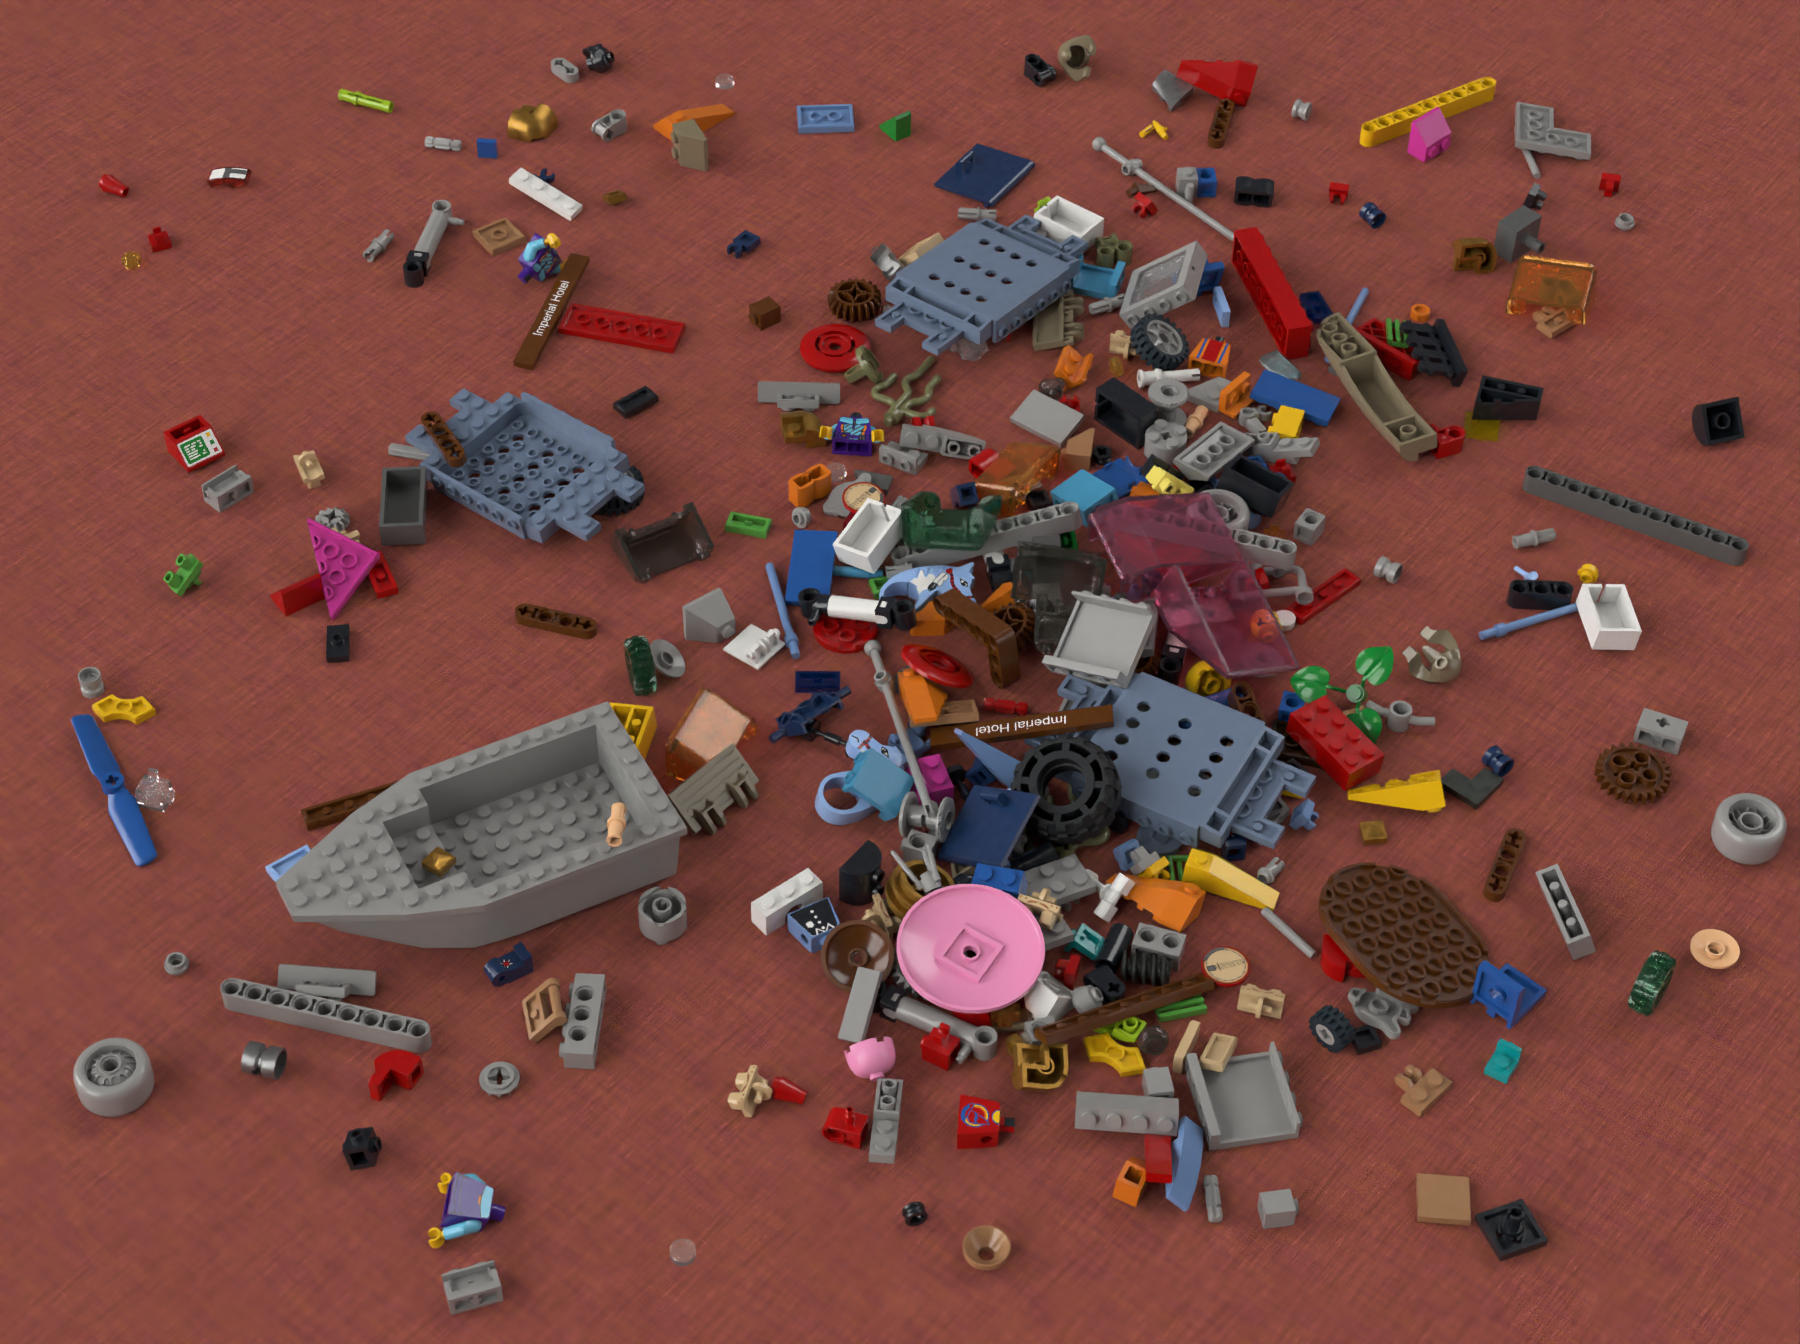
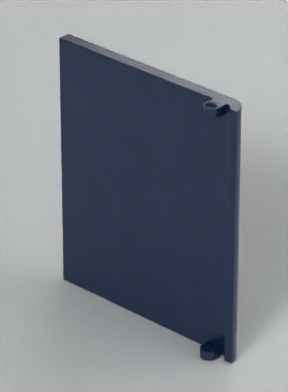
M977 143L934 183V187L983 202L985 208L993 207L1035 167V164L1031 160Z
M974 785L953 823L946 841L938 851V859L944 862L976 867L977 863L1009 868L1011 864L1007 859L1037 805L1040 796L1033 793Z

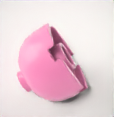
M883 1037L884 1041L877 1042L876 1038H870L850 1046L851 1052L845 1050L844 1053L850 1070L860 1078H870L871 1082L878 1081V1078H885L884 1074L892 1069L896 1060L895 1048L891 1037Z

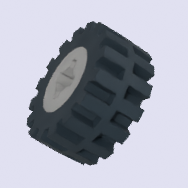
M1325 1005L1309 1019V1028L1313 1030L1311 1032L1312 1035L1316 1036L1317 1042H1321L1324 1048L1327 1047L1330 1052H1340L1355 1039V1032L1352 1031L1354 1027L1350 1025V1020L1346 1019L1343 1012L1340 1013L1339 1009L1333 1008L1332 1005Z

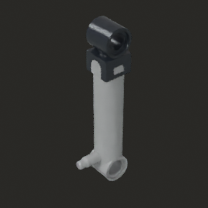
M437 200L432 204V213L414 251L410 250L406 257V262L403 264L404 282L408 287L417 288L424 284V276H428L431 269V259L447 226L464 225V219L452 216L451 203L447 200Z
M881 980L872 1013L879 1012V1017L893 1023L899 1019L929 1033L933 1027L939 1029L941 1022L951 1026L950 1034L960 1038V1046L962 1047L956 1057V1062L962 1064L967 1059L971 1051L975 1058L982 1061L990 1060L996 1055L997 1032L992 1027H977L906 996V990L892 984L887 990L886 984Z

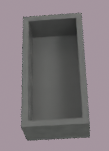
M425 466L382 468L379 518L382 546L425 544L428 495Z

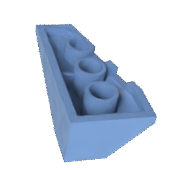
M955 728L954 733L1002 784L1008 787L1007 790H1011V783L1014 780L1013 772L1020 761Z

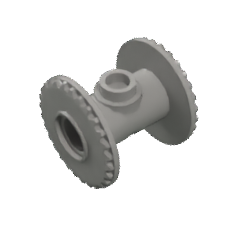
M1168 378L1159 379L1152 383L1148 389V397L1159 407L1158 419L1185 426L1187 417L1179 406L1185 404L1189 398L1187 386L1181 383V381Z
M907 792L899 811L898 822L901 836L907 838L911 829L914 830L915 826L922 828L926 826L928 829H935L937 841L944 843L955 820V804L953 799L945 797L939 808L938 804L931 800L935 816L929 811L931 818H928L923 805L918 803L916 792Z

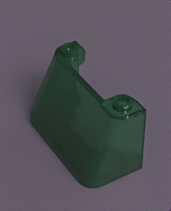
M920 491L901 504L903 541L913 548L978 551L987 543L1001 511V495L985 496L980 502V507L975 506L972 510L941 509L940 498L934 492Z

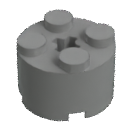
M1163 419L1156 420L1146 430L1144 456L1149 458L1151 454H1154L1167 462V464L1174 465L1173 459L1183 452L1187 446L1186 427L1166 422Z
M659 886L648 889L641 895L638 904V919L642 934L648 939L655 941L658 945H665L684 933L687 929V907L685 897L679 890L672 887L660 889Z

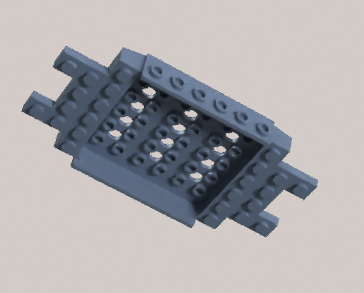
M1024 215L1008 227L988 218L975 223L970 222L895 274V278L886 286V301L895 306L875 319V326L892 333L905 324L914 330L928 335L929 337L922 341V349L937 356L962 338L981 345L992 337V341L998 343L1070 290V279L1079 274L1080 260L1075 257L1088 249V242L1072 235L1062 243H1058L1035 232L1041 228V221L1028 215ZM968 292L971 293V294H969V295H963V294H961V293H968Z
M463 388L449 400L451 407L459 410V412L450 418L446 425L463 447L468 459L461 467L454 468L447 463L422 425L419 424L405 435L407 443L430 455L419 466L426 467L427 480L434 485L436 491L524 540L529 538L544 543L560 528H563L577 537L588 541L602 529L600 522L594 520L591 516L612 497L617 495L632 503L646 491L643 483L624 474L630 468L628 455L616 450L615 440L610 435L598 431L595 427L583 423L580 419H575L566 412L560 411L551 404L545 403L536 396L526 392L521 393L522 399L506 392L492 404ZM444 431L437 432L435 435H441ZM516 437H524L522 441H513V439ZM448 443V444H445L443 447H449V446H451V445H453V444H452V443ZM501 449H509L508 453H498ZM548 452L554 453V455H553L552 457H550V456L543 457V455H544L545 453H548ZM487 461L495 462L493 465L484 466ZM531 465H539L538 469H528ZM576 469H584L583 473H573ZM473 473H479V474H480V476H479L478 478H477V477L469 478V476H470L471 474H473ZM518 477L525 478L524 481L514 482V480ZM562 481L570 482L569 485L558 486ZM504 489L510 490L508 494H499ZM549 493L555 494L553 498L544 499V496ZM533 506L541 507L538 511H529Z
M1144 672L1140 674L1133 673L1127 689L1110 684L1105 689L1068 674L1057 689L1059 696L1074 702L1069 710L1112 704L1114 727L1024 739L1025 744L1036 748L1040 745V741L1046 738L1055 739L1059 735L1070 734L1071 737L1082 736L1090 739L1091 742L1105 750L1107 754H1116L1118 758L1113 762L1122 784L1121 805L1116 812L1121 813L1125 818L1135 821L1143 827H1149L1164 836H1170L1185 845H1191L1195 848L1199 845V839L1221 848L1232 831L1275 849L1285 832V827L1266 819L1284 790L1306 798L1316 782L1315 775L1276 760L1284 748V736L1266 727V722ZM1147 704L1150 706V710L1141 712L1137 707ZM1136 720L1140 725L1137 728H1129L1126 724L1129 721ZM1188 721L1192 726L1188 729H1182L1178 724ZM1123 736L1128 738L1129 741L1124 745H1120L1115 740ZM1176 737L1181 740V743L1173 746L1168 743V740ZM1229 738L1234 743L1231 746H1223L1220 741ZM1167 754L1170 759L1167 762H1160L1157 760V756ZM1214 755H1220L1223 760L1219 763H1213L1209 758ZM1154 770L1159 773V776L1155 779H1150L1146 776V773ZM1065 771L1054 776L1071 784L1074 796L1079 798L1082 795L1086 786V779L1082 773ZM1207 771L1212 774V777L1208 780H1203L1199 777V774ZM1197 788L1201 791V794L1193 797L1188 794V791Z

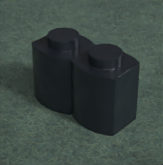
M1247 176L1236 177L1234 203L1243 206L1253 204L1257 207H1272L1274 196L1273 180L1266 178L1255 180Z

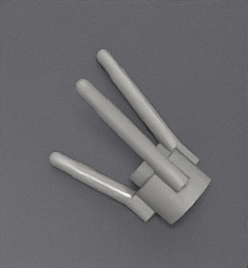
M930 844L926 845L927 852L922 850L927 872L920 875V881L901 857L892 850V856L915 883L918 891L924 890L925 895L943 888Z

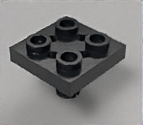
M1523 1199L1476 1214L1475 1221L1500 1262L1547 1245V1237Z

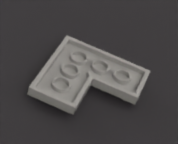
M1523 102L1516 103L1515 147L1521 150L1556 154L1561 157H1574L1578 160H1590L1591 134L1554 128V108Z
M1075 854L1024 871L1028 882L1025 895L1032 897L1034 891L1041 893L1043 888H1048L1051 891L1050 897L1057 899L1055 904L1057 906L1096 892V885ZM1034 914V917L1036 918V920H1037V922H1038L1039 919H1040V916ZM1063 918L1061 922L1056 921L1051 931L1041 928L1045 941V951L1074 941V934Z

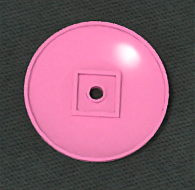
M958 884L943 887L927 894L907 912L902 920L897 936L898 963L908 983L917 993L931 1003L955 1012L986 1013L1015 1003L1034 986L1044 964L1045 941L1040 925L1031 911L1010 894L984 885ZM971 950L974 951L977 955L973 958L966 957L963 953L965 951Z

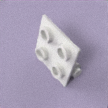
M750 624L724 647L723 651L758 670L782 649L786 643L779 640L780 631L778 629H770L767 633Z

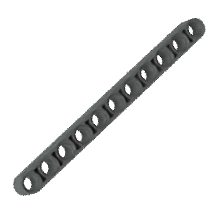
M1529 466L1526 468L1522 488L1529 494L1733 566H1740L1745 561L1749 543L1741 537L1539 466Z

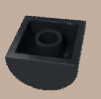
M1739 397L1708 402L1694 407L1692 427L1697 440L1702 445L1708 446L1745 438Z
M867 840L839 869V900L853 906L866 905L873 902V894L879 893L882 896L885 887L881 885V881L885 876V872L881 870V851L870 840Z

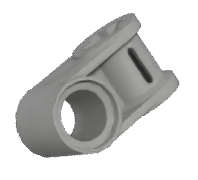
M620 109L611 111L609 114L594 121L591 131L595 135H600L605 142H610L617 136L627 132L626 113Z

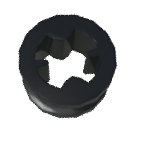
M1105 445L1096 446L1093 449V462L1102 466L1111 462L1112 450Z
M912 1202L902 1209V1215L908 1226H918L928 1218L922 1202Z

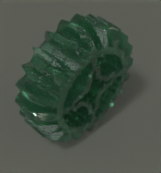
M644 635L627 638L624 641L623 648L626 669L634 694L636 696H648L655 693L657 689L656 670L648 639Z
M1658 950L1650 954L1628 998L1629 1008L1641 1015L1649 1016L1654 1013L1676 968L1675 958Z

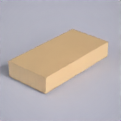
M1190 1021L1174 1055L1173 1072L1182 1074L1186 1054L1192 1052L1198 1040L1200 1022Z
M1213 1033L1199 1059L1200 1068L1223 1073L1237 1046V1037Z

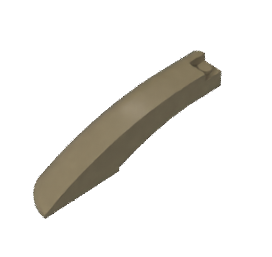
M1339 312L1324 319L1321 322V327L1317 329L1318 343L1342 384L1375 429L1407 461H1417L1418 453L1436 448L1437 433L1404 398L1377 356V351Z

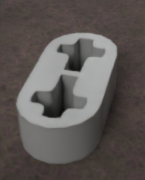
M554 58L551 61V71L567 83H574L579 80V70L572 63L564 58Z

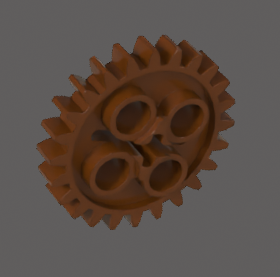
M1621 742L1619 748L1613 744L1611 750L1605 748L1604 753L1599 754L1594 775L1597 776L1596 782L1601 783L1600 789H1608L1607 795L1615 794V800L1624 798L1625 804L1628 800H1632L1634 805L1640 800L1643 805H1646L1647 799L1654 803L1655 798L1661 799L1663 793H1667L1672 774L1671 771H1668L1670 765L1664 764V757L1658 758V751L1651 753V747L1644 750L1642 749V744L1634 747L1633 743L1630 742L1629 746L1626 747Z

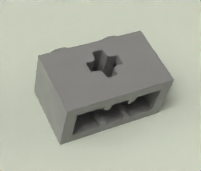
M1644 708L1637 724L1633 741L1678 755L1689 722Z

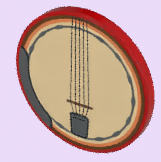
M858 482L844 490L842 503L847 510L856 514L867 498L884 503L885 495L883 490L875 484Z
M1219 946L1205 953L1201 962V970L1203 975L1214 981L1215 985L1233 987L1243 983L1248 978L1250 962L1247 956L1240 950L1229 946Z

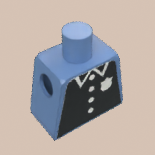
M828 897L787 914L788 931L811 953L821 950L827 935L840 924Z

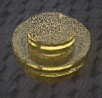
M129 251L121 257L122 264L127 269L138 268L142 260L141 255L133 251Z

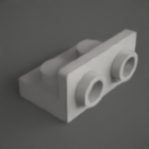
M890 441L887 446L881 444L879 447V462L913 475H917L928 461V454L909 447L899 446V443Z

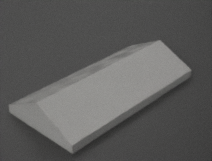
M1220 421L1173 459V463L1188 480L1208 481L1227 466L1238 454L1243 453L1253 445L1255 439Z

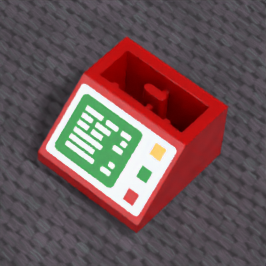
M201 415L163 432L167 451L188 473L225 456V452L214 430Z

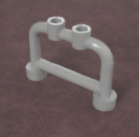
M1254 562L1250 564L1249 569L1240 570L1232 577L1233 594L1230 596L1229 602L1231 609L1237 612L1245 610L1248 605L1247 600L1296 595V601L1301 605H1308L1314 599L1313 590L1307 586L1304 570L1296 565L1290 569L1263 567L1266 576L1273 575L1275 578H1281L1285 574H1296L1298 586L1241 592L1240 580L1256 575L1255 569L1262 567V564Z

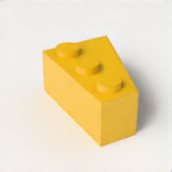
M610 702L613 711L645 760L657 728L654 707Z

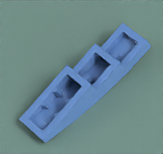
M1183 1116L1178 1121V1138L1171 1143L1172 1183H1165L1166 1198L1186 1212L1189 1209L1200 1171L1203 1151V1129L1188 1117Z

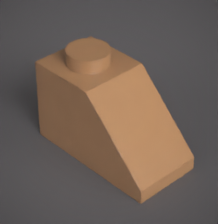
M1090 428L1068 439L1067 447L1062 448L1061 460L1065 461L1064 469L1090 471L1094 446V428Z

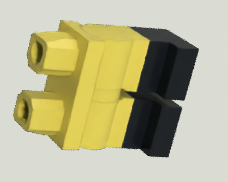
M1151 454L1140 469L1141 473L1152 484L1151 487L1155 491L1181 507L1183 505L1186 506L1192 498L1191 494L1194 492V488L1182 481L1185 475L1169 463L1167 464V462L1156 455Z

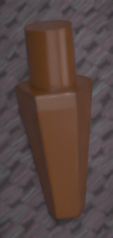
M1134 182L1132 187L1126 190V193L1129 197L1138 192L1144 195L1157 192V188L1153 185Z

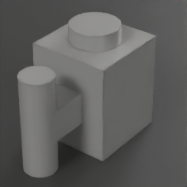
M1196 167L1177 168L1176 192L1191 204L1193 203V197H1197L1198 175Z

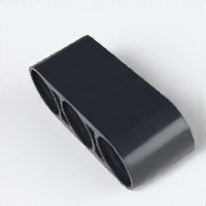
M1514 580L1510 583L1506 602L1507 605L1514 609L1553 610L1570 605L1573 586L1564 581Z

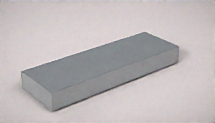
M863 967L857 968L838 1039L852 1043L865 1040L883 976L881 971Z

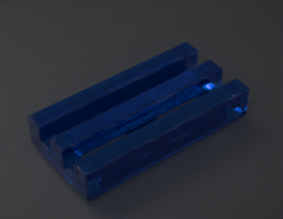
M795 671V693H814L819 690L837 692L840 690V671Z

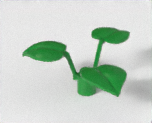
M1390 646L1370 647L1359 653L1356 659V670L1359 674L1364 675L1360 685L1354 684L1348 689L1328 685L1330 674L1326 669L1319 666H1308L1297 671L1290 679V684L1298 697L1307 703L1327 695V689L1346 694L1351 702L1356 703V713H1350L1346 716L1376 744L1382 730V719L1373 709L1365 708L1361 711L1359 709L1368 696L1365 689L1366 680L1368 679L1372 685L1377 686L1386 682L1391 675L1394 664L1393 649Z

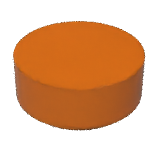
M1415 304L1411 307L1410 317L1414 321L1425 322L1430 318L1431 310L1424 304Z

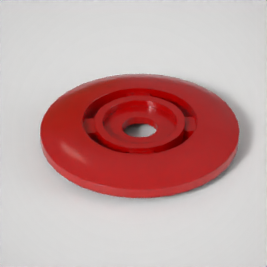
M826 324L818 326L804 335L800 343V354L808 365L820 371L832 373L846 372L859 363L855 350L861 345L870 349V341L862 331L845 324ZM816 344H819V351L816 349ZM831 345L841 346L839 350H831L829 347Z
M906 644L901 650V657L908 666L934 682L962 689L971 687L974 682L972 672L958 659L942 650L922 644Z

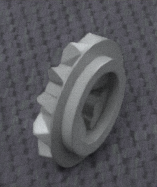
M335 506L333 509L327 507L326 511L320 510L319 515L315 516V521L330 529L336 527L338 532L348 527L350 517L344 508L338 509Z
M508 1062L491 1063L481 1071L479 1076L482 1091H486L489 1096L492 1094L497 1095L499 1098L502 1094L510 1095L513 1089H517L520 1081L518 1069ZM499 1074L503 1077L502 1084L500 1085L496 1082Z

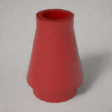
M104 174L100 178L99 187L103 192L119 195L123 198L127 196L129 187L121 183L112 174Z
M775 1076L770 1087L773 1091L771 1095L774 1096L773 1099L798 1103L800 1105H803L808 1091L802 1089L785 1076Z

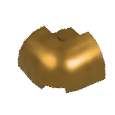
M539 103L537 107L524 104L520 110L515 108L511 113L507 135L509 138L530 143L532 139L542 137L546 139L558 127L557 116L545 104Z
M1470 237L1456 239L1453 242L1452 247L1455 252L1452 268L1454 272L1473 270L1475 274L1494 272L1497 251L1487 239Z
M806 411L780 413V426L785 444L805 442L806 448L827 446L826 439L819 438L820 426L823 425L816 415Z
M1016 1043L1013 1046L1014 1071L1011 1073V1079L1015 1089L1032 1092L1051 1091L1061 1086L1068 1076L1067 1044L1054 1043L1047 1046L1044 1043L1041 1045Z

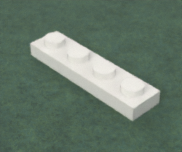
M523 168L517 170L509 178L510 185L569 221L573 220L582 211V204Z

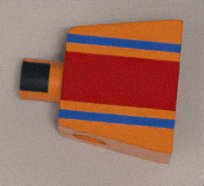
M1220 336L1215 337L1214 340L1203 338L1189 356L1188 369L1199 368L1200 375L1212 378L1219 376L1226 379L1231 345L1226 343L1225 339Z

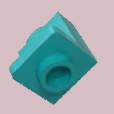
M1082 923L1078 928L1071 929L1074 934V941L1066 943L1063 950L1069 952L1074 947L1091 960H1094L1105 938Z
M1499 1039L1495 1052L1485 1066L1484 1074L1507 1084L1519 1064L1522 1048L1512 1042Z

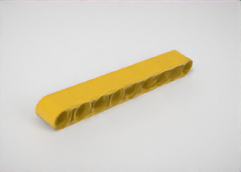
M1483 77L1367 121L1361 126L1359 142L1362 146L1373 147L1411 132L1412 121L1436 107L1440 108L1444 118H1448L1490 102L1494 98L1496 80L1492 77Z

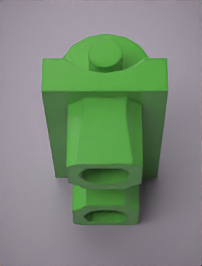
M180 553L175 562L180 567L177 573L168 571L163 577L168 586L181 597L187 589H191L193 584L198 586L202 584L198 577L202 573L200 569L204 564L191 553L189 555Z

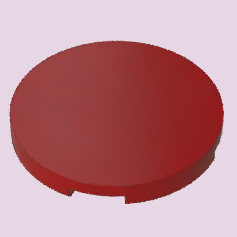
M820 616L817 624L813 626V634L816 641L825 649L836 653L850 654L863 651L865 643L869 640H876L879 635V628L875 622Z

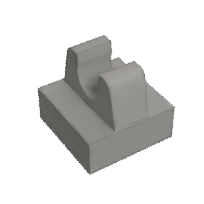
M1140 846L1129 853L1134 862V865L1129 869L1135 876L1161 858L1156 851L1149 854L1143 846Z

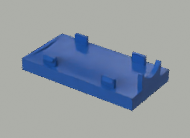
M1128 456L1125 457V461L1121 458L1114 462L1111 461L1104 465L1102 469L1092 474L1116 489L1119 502H1122L1124 498H1128L1134 485L1137 486L1140 481L1148 483V480L1141 475L1140 469L1142 466L1139 468L1134 466Z

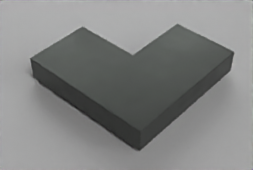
M1485 767L1472 780L1452 768L1442 778L1443 790L1477 810L1503 784L1504 779Z

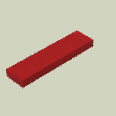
M1344 568L1313 589L1314 599L1310 604L1301 605L1296 601L1285 610L1292 612L1296 617L1295 622L1301 626L1358 587L1361 579Z
M1144 1134L1145 1181L1172 1183L1170 1135Z

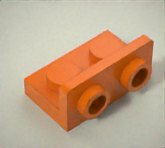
M1067 345L1063 348L1053 374L1069 389L1077 385L1081 386L1087 379L1086 375L1092 366L1091 362L1094 355L1090 353L1082 357L1070 345Z
M1244 371L1220 391L1218 411L1235 419L1239 416L1242 408L1250 407L1256 401L1250 398L1251 374Z

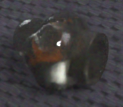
M1060 377L1054 380L1045 378L1039 383L1038 391L1058 401L1062 398L1063 392L1067 391L1066 382Z
M1149 1026L1140 1032L1135 1042H1137L1139 1048L1144 1053L1156 1056L1163 1053L1168 1047L1169 1035L1160 1026Z

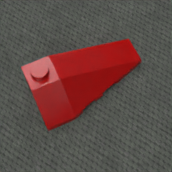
M1181 60L1176 77L1220 99H1231L1234 101V104L1246 107L1253 88L1258 65L1242 60H1234V62H1223V60H1216V62Z

